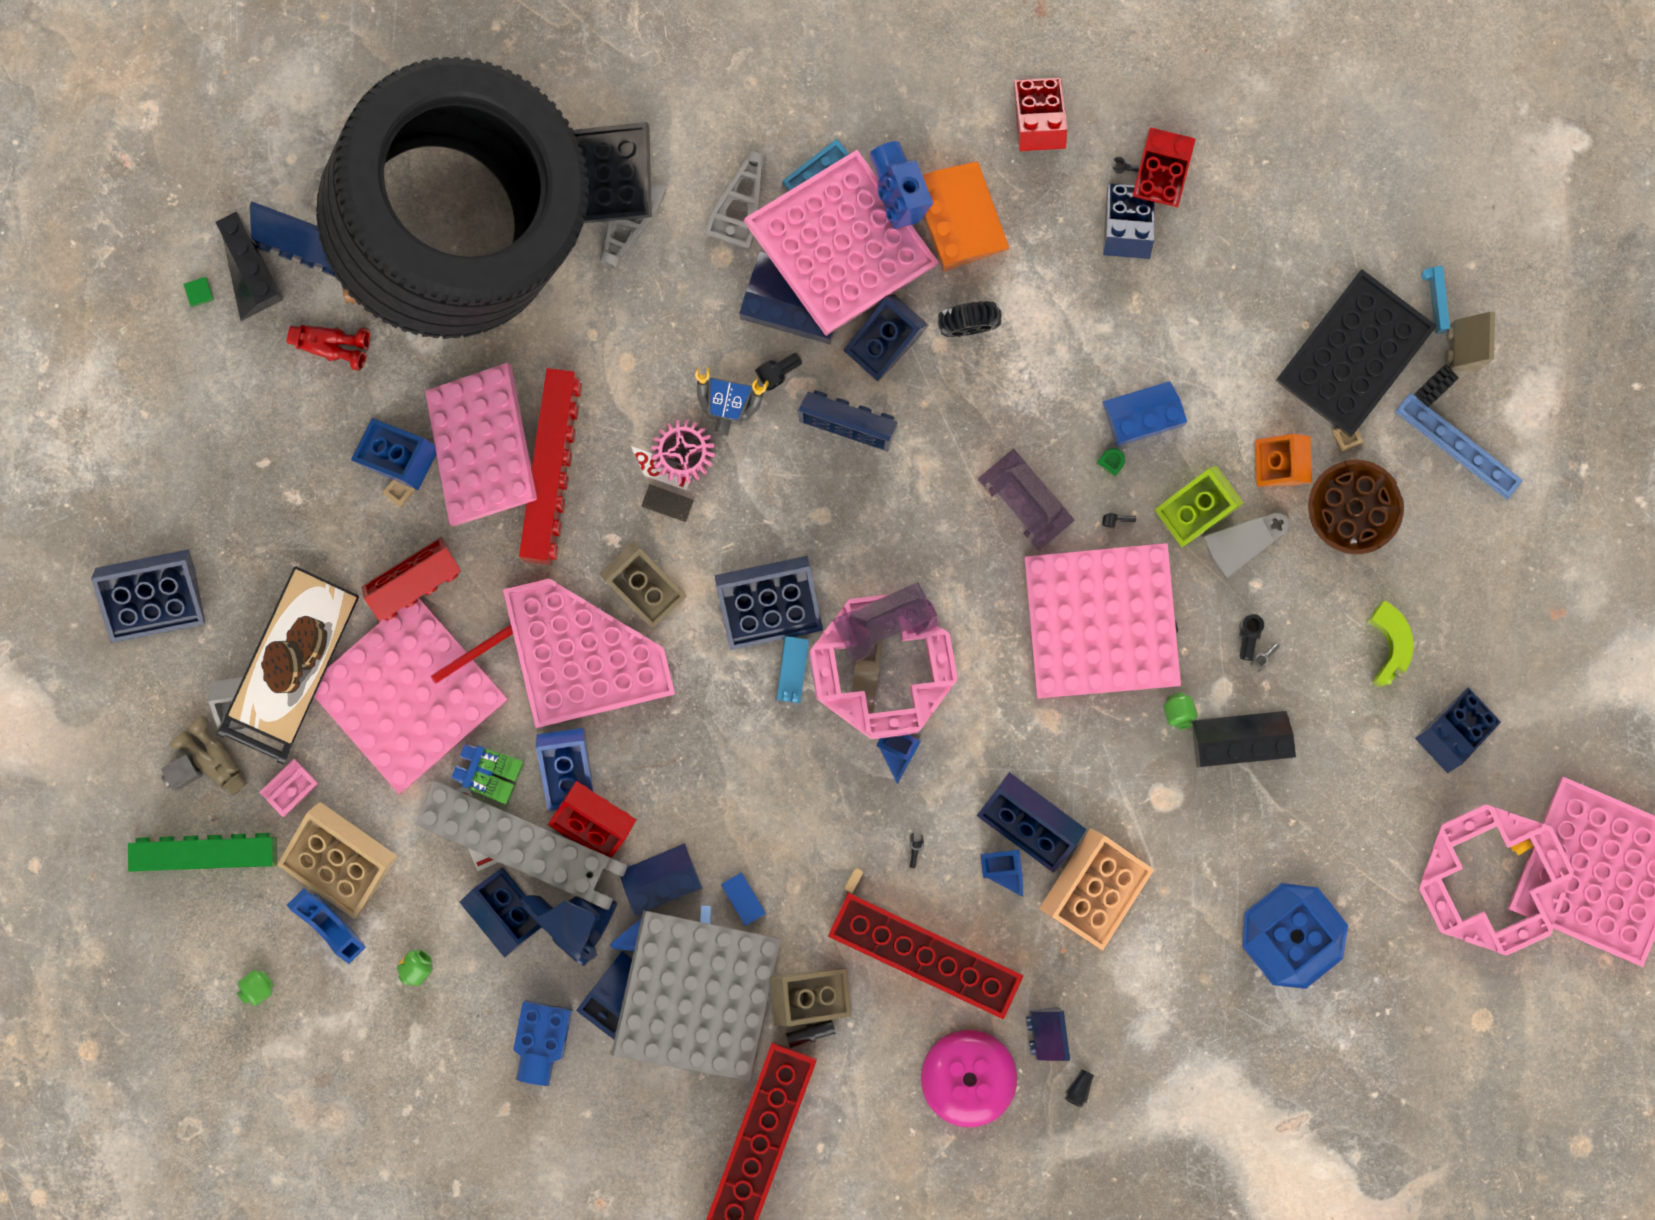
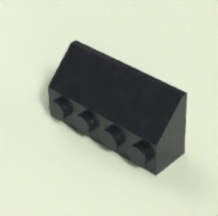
M1287 711L1200 719L1192 722L1197 768L1296 757L1294 734Z

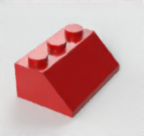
M576 781L547 825L570 840L612 858L626 840L637 819Z

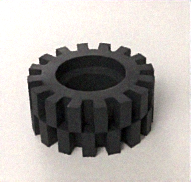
M1445 364L1418 389L1415 395L1429 407L1459 377Z

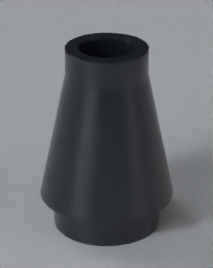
M1081 1069L1079 1075L1066 1090L1065 1100L1082 1108L1084 1103H1087L1094 1075Z

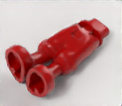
M290 326L286 343L295 345L296 349L324 357L328 361L346 360L350 363L352 370L361 371L366 362V353L359 350L342 349L338 345L345 344L368 350L370 330L369 328L362 327L358 329L355 335H347L338 327Z

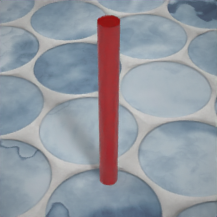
M509 625L431 675L432 681L437 684L513 634L512 626Z

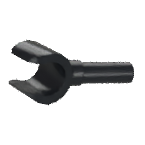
M1122 157L1114 158L1115 162L1123 164L1121 168L1112 167L1115 173L1121 174L1125 170L1138 172L1139 166L1127 164Z
M1108 513L1103 516L1102 525L1115 528L1116 521L1136 522V516H1121Z
M914 833L910 835L912 855L909 867L915 868L919 850L924 847V836L922 834L921 840L915 842Z

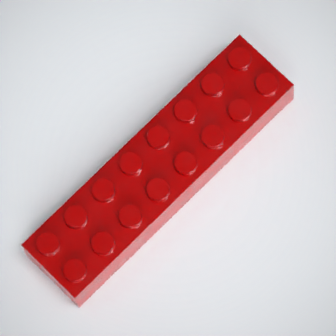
M546 368L532 463V475L537 500L526 504L519 557L524 562L552 565L553 560L558 558L559 546H556V536L560 537L562 531V523L559 520L560 513H564L565 499H563L562 495L563 490H567L569 483L566 468L567 466L570 467L572 462V453L569 447L570 443L574 444L576 430L573 429V420H577L579 414V406H577L576 399L581 397L582 383H580V379H578L573 371Z
M849 892L828 934L829 938L1003 1020L1024 975Z
M772 1041L706 1220L759 1219L817 1058Z

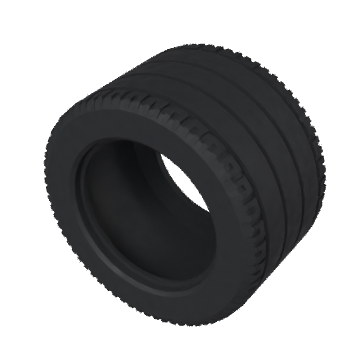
M436 57L431 60H422L420 63L414 62L409 66L402 67L400 71L398 69L390 75L384 77L382 81H378L366 92L345 122L322 173L317 193L316 220L323 253H326L325 259L329 263L332 272L335 271L336 273L335 278L340 281L344 290L347 289L349 291L348 295L351 298L353 297L359 305L362 304L365 311L372 313L376 318L380 317L383 323H388L394 328L399 327L403 332H411L414 335L422 334V337L439 338L441 336L443 339L478 335L482 331L485 333L499 327L501 324H505L521 313L537 297L572 251L583 227L588 206L589 188L587 186L589 181L587 178V167H584L586 161L582 156L581 147H578L579 140L574 136L573 128H569V121L566 118L564 119L560 109H556V104L553 101L550 102L548 96L540 92V88L537 86L533 87L528 80H523L521 75H515L509 69L504 70L500 65L494 66L487 61L483 63L480 59L471 60V58L466 57L464 59H460V57H443L439 59ZM421 147L454 149L478 160L496 176L510 200L514 216L512 244L492 254L468 257L441 252L423 243L402 224L390 204L384 180L385 164L401 153Z

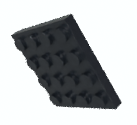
M643 122L575 129L574 136L579 140L578 147H581L582 156L586 161L584 167H587V178L589 181L587 186L589 188L588 206L584 223L652 217L649 124Z

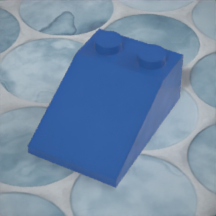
M372 418L351 460L400 484L419 490L436 456V446L423 437Z
M584 728L537 734L536 751L547 810L558 809L576 781L594 792Z

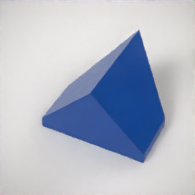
M910 735L880 738L876 745L880 748L897 784L921 742Z
M1011 850L980 854L983 878H988L1023 897L1020 851Z
M641 918L610 944L612 949L635 950Z

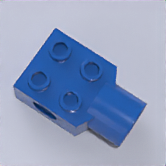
M898 141L888 142L876 147L869 155L878 176V196L885 205L888 221L892 223L894 229L919 223L933 205V201L917 161L906 159L902 146Z
M527 1000L523 1001L513 1048L520 1055L516 1076L517 1081L549 1086L554 1061L564 1057L573 1009Z

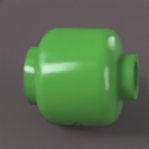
M1176 693L1167 697V702H1165L1163 709L1168 724L1178 727L1179 730L1191 727L1192 722L1198 717L1192 697L1185 695V693Z
M422 950L409 951L397 966L400 981L407 986L421 985L433 970L432 958Z
M253 970L238 981L237 986L240 991L236 994L244 1004L249 1002L251 1005L257 1006L272 995L274 984L263 970L261 972Z

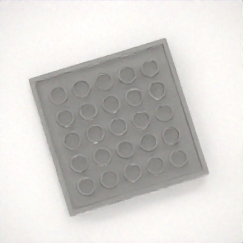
M643 910L611 1055L750 1081L770 991V977L773 976L781 939Z

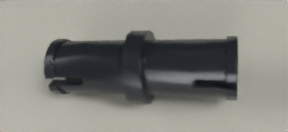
M829 1020L812 1026L807 1024L806 1028L785 1034L789 1047L792 1048L806 1042L815 1043L816 1039L836 1034L833 1021Z

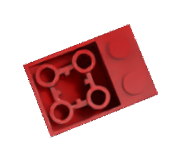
M1061 77L1014 80L1019 151L1066 149L1067 122Z
M1150 127L1147 132L1132 197L1178 208L1196 138Z

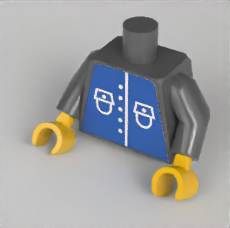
M697 367L695 373L698 380L697 398L702 411L708 414L709 419L717 420L714 433L728 436L731 423L741 425L742 421L749 420L759 410L764 395L763 392L769 383L766 381L764 387H760L757 384L759 377L755 379L752 386L712 377L709 378V367H707V374L701 375L699 367Z

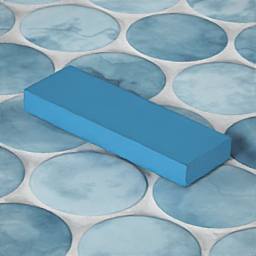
M836 139L785 178L782 184L790 191L848 156L849 153L839 140Z

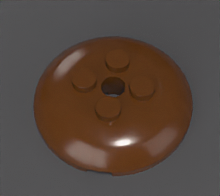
M1346 460L1329 467L1317 478L1309 495L1308 513L1314 531L1324 543L1342 553L1358 555L1380 549L1395 536L1403 520L1404 501L1396 480L1384 468L1365 460ZM1351 502L1359 505L1360 511L1358 514H1353L1350 511L1349 504Z

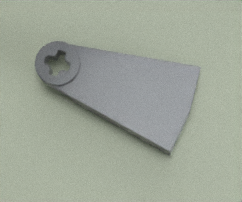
M1273 513L1203 537V541L1212 561L1226 579L1284 535L1289 528V521L1285 515ZM1272 519L1282 521L1281 531L1271 529Z

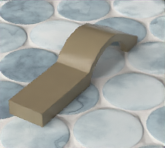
M885 621L861 623L852 692L865 691L869 714L874 713Z

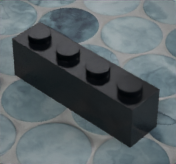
M236 211L216 221L215 223L223 237L240 320L242 321L282 301L283 298L255 242L251 239V234L243 218Z

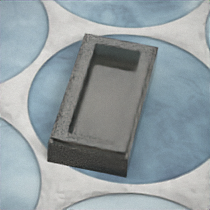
M649 484L641 507L686 523L694 500Z

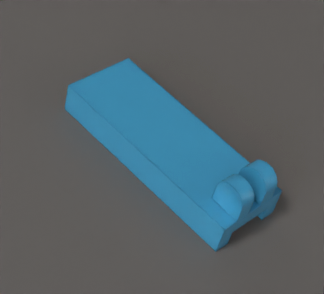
M1443 266L1427 268L1421 273V278L1425 281H1430L1434 324L1437 325L1435 333H1446L1450 329Z
M784 637L776 700L801 703L809 645L808 639Z

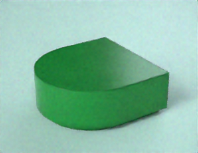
M1110 448L1103 453L1096 463L1116 477L1125 464V456L1121 450Z

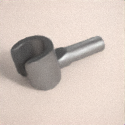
M1275 643L1264 654H1257L1250 662V665L1258 662L1261 667L1257 672L1262 671L1269 663L1268 659L1280 647L1279 644Z

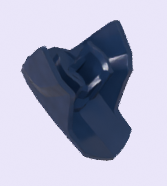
M537 895L524 896L519 900L526 911L552 937L554 943L582 966H585L597 956L595 947L617 907V902L614 900L609 910L578 896L568 901H563L555 908L548 904L541 896Z

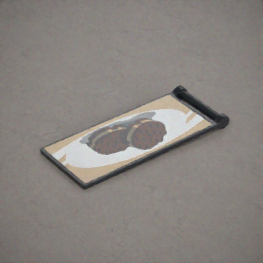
M293 567L216 735L224 738V736L277 759V763L284 765L359 599V595L302 568ZM231 721L284 744L283 748L280 751L229 728Z

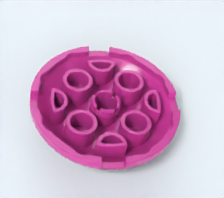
M960 1030L941 1038L927 1053L921 1070V1086L928 1105L940 1118L960 1127H978L996 1120L1007 1110L1016 1092L1017 1070L1010 1052L995 1037L982 1031ZM966 1073H973L976 1076V1081L971 1086L963 1083V1077Z

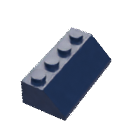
M1010 772L977 814V817L1053 873L1077 846L1087 830Z

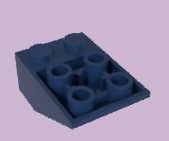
M1108 183L1103 255L1150 259L1154 243L1155 202L1132 197L1135 185Z
M1468 687L1427 724L1415 739L1448 774L1462 765L1501 721Z
M621 951L576 1010L613 1040L615 1039L632 958L623 951Z

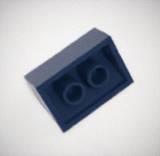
M685 843L627 867L624 876H620L635 916L643 913V910L649 911L703 888Z
M503 867L474 887L459 902L504 958L542 928L521 905L519 900L526 895Z

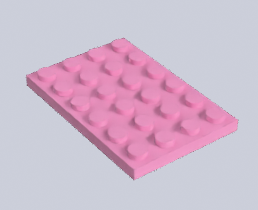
M505 363L425 391L449 525L457 526L537 500L511 364Z

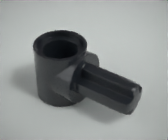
M793 353L778 363L775 360H770L759 366L755 372L763 385L768 381L769 384L766 390L770 391L785 381V374L802 365V360L797 353Z
M1250 614L1244 617L1239 624V636L1242 637L1239 658L1242 660H1253L1256 640L1261 639L1264 621L1257 614ZM1251 619L1257 623V630L1255 632L1247 629V620Z

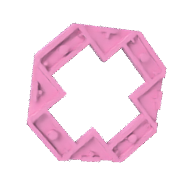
M897 594L849 599L809 651L816 699L870 739L918 734L958 680L950 633L943 628L937 627L927 616L916 608L910 607ZM898 619L902 642L925 639L932 683L910 686L913 703L912 709L869 714L865 691L841 694L834 650L856 647L857 642L853 624Z
M1483 804L1441 824L1422 876L1419 890L1441 933L1507 956L1551 936L1574 870L1553 827L1488 804ZM1495 827L1498 828L1507 848L1530 838L1550 878V881L1528 890L1539 912L1497 932H1494L1484 911L1462 921L1442 881V878L1463 869L1453 847Z

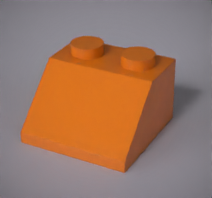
M1288 434L1255 440L1257 487L1295 486L1312 483L1310 436Z

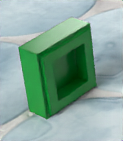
M207 277L183 284L191 307L214 301Z

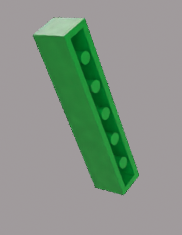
M255 833V838H246V834H231V839H222V835H207V840H198V835L183 836V841H174V836L159 837V842H150V837L135 838V843H128V872L277 866L278 864L277 837H270V833Z

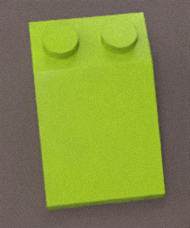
M1216 465L1208 468L1154 510L1183 548L1245 503Z

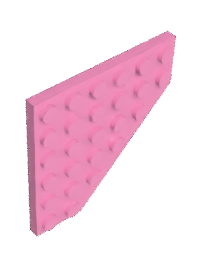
M551 579L503 589L536 729L676 695L665 649Z

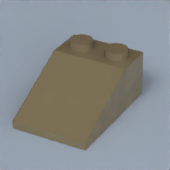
M1486 312L1457 319L1450 324V329L1446 332L1449 350L1446 351L1445 361L1446 364H1449V368L1452 371L1478 372L1494 360L1495 312Z
M634 541L599 573L604 581L652 629L686 597V594Z
M847 968L770 977L774 1025L789 1027L851 1017Z

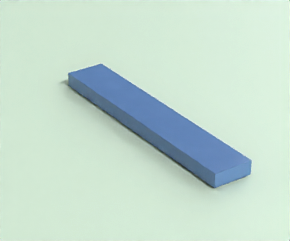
M1409 393L1396 409V414L1506 500L1510 498L1523 481L1438 413L1427 407L1412 393Z

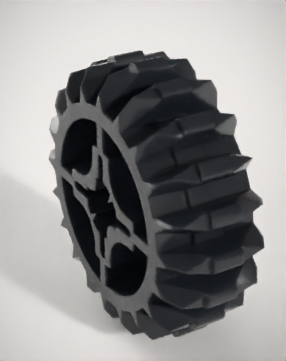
M979 301L956 305L944 309L938 314V326L941 335L946 337H961L988 332L1001 325V310H999V305L993 301Z

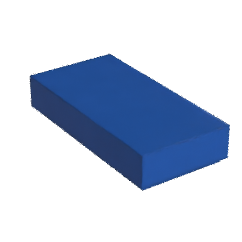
M742 872L721 884L745 926L766 914Z

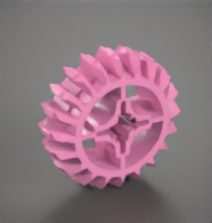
M676 420V428L672 429L668 423L666 424L667 433L662 429L659 430L662 439L654 437L653 440L659 446H651L652 451L658 452L653 454L651 458L655 461L660 460L654 465L656 469L664 467L660 472L661 476H665L668 472L670 473L668 481L671 482L677 476V483L681 484L682 477H686V481L689 484L691 483V475H694L697 481L700 479L698 471H701L704 475L707 474V470L703 467L704 465L712 467V462L707 460V458H714L715 454L708 452V450L714 449L715 446L713 443L706 444L712 438L711 435L702 437L706 432L704 427L697 432L698 423L694 422L692 427L689 428V421L685 420L684 427H680L679 420ZM683 434L694 436L701 445L687 444ZM676 436V446L664 452L666 443ZM680 441H682L683 447L689 450V453H686L687 456H685V463L683 457L677 453V451H680ZM702 452L700 461L690 468V458ZM664 459L679 460L683 470L672 468Z

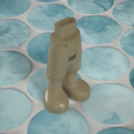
M202 715L188 727V730L206 746V752L197 745L188 731L179 734L169 745L174 750L185 749L194 756L195 766L201 768L223 790L227 789L234 796L247 782L241 777L242 772L225 750L224 744L217 739H212L207 729L208 720Z

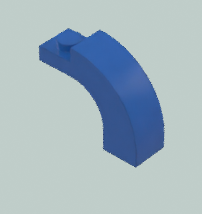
M303 888L287 904L293 913L315 929L333 952L348 964L366 948L352 928L316 894L313 895Z

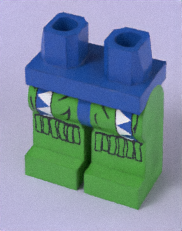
M464 745L460 757L471 761L469 769L456 766L452 778L462 783V786L508 805L515 784L494 777V774L517 782L524 761L481 746L476 748Z

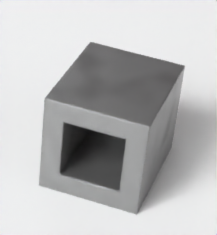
M187 754L161 768L164 774L161 778L167 788L171 787L172 790H179L203 776L199 768L195 766L192 755Z

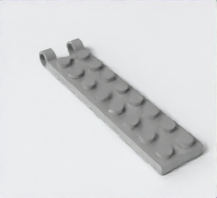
M434 781L415 825L607 910H609L613 898L595 890L604 868L624 876L628 865L437 781ZM588 872L593 873V877L591 879L587 877Z

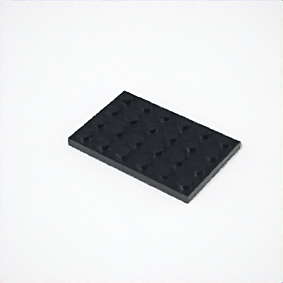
M1361 269L1275 381L1351 438L1437 325Z

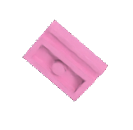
M293 759L259 793L267 799L282 817H286L319 783L296 759Z

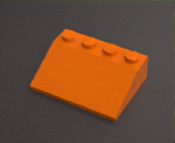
M978 161L922 175L933 201V205L923 218L943 272L1009 249Z

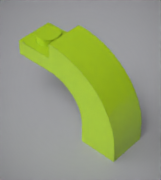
M1384 600L1378 604L1367 620L1368 623L1384 634L1389 645L1388 658L1372 681L1378 687H1383L1385 684L1389 686L1397 675L1394 672L1395 670L1399 673L1406 672L1411 663L1414 650L1413 635L1406 618L1397 608Z

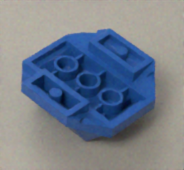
M1280 883L1244 912L1242 948L1274 986L1306 989L1344 957L1348 924L1318 887ZM1295 929L1301 933V939L1297 943H1293L1290 939V934Z

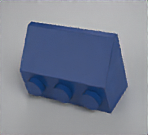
M1170 381L1102 402L1116 447L1183 427L1187 423L1181 400Z

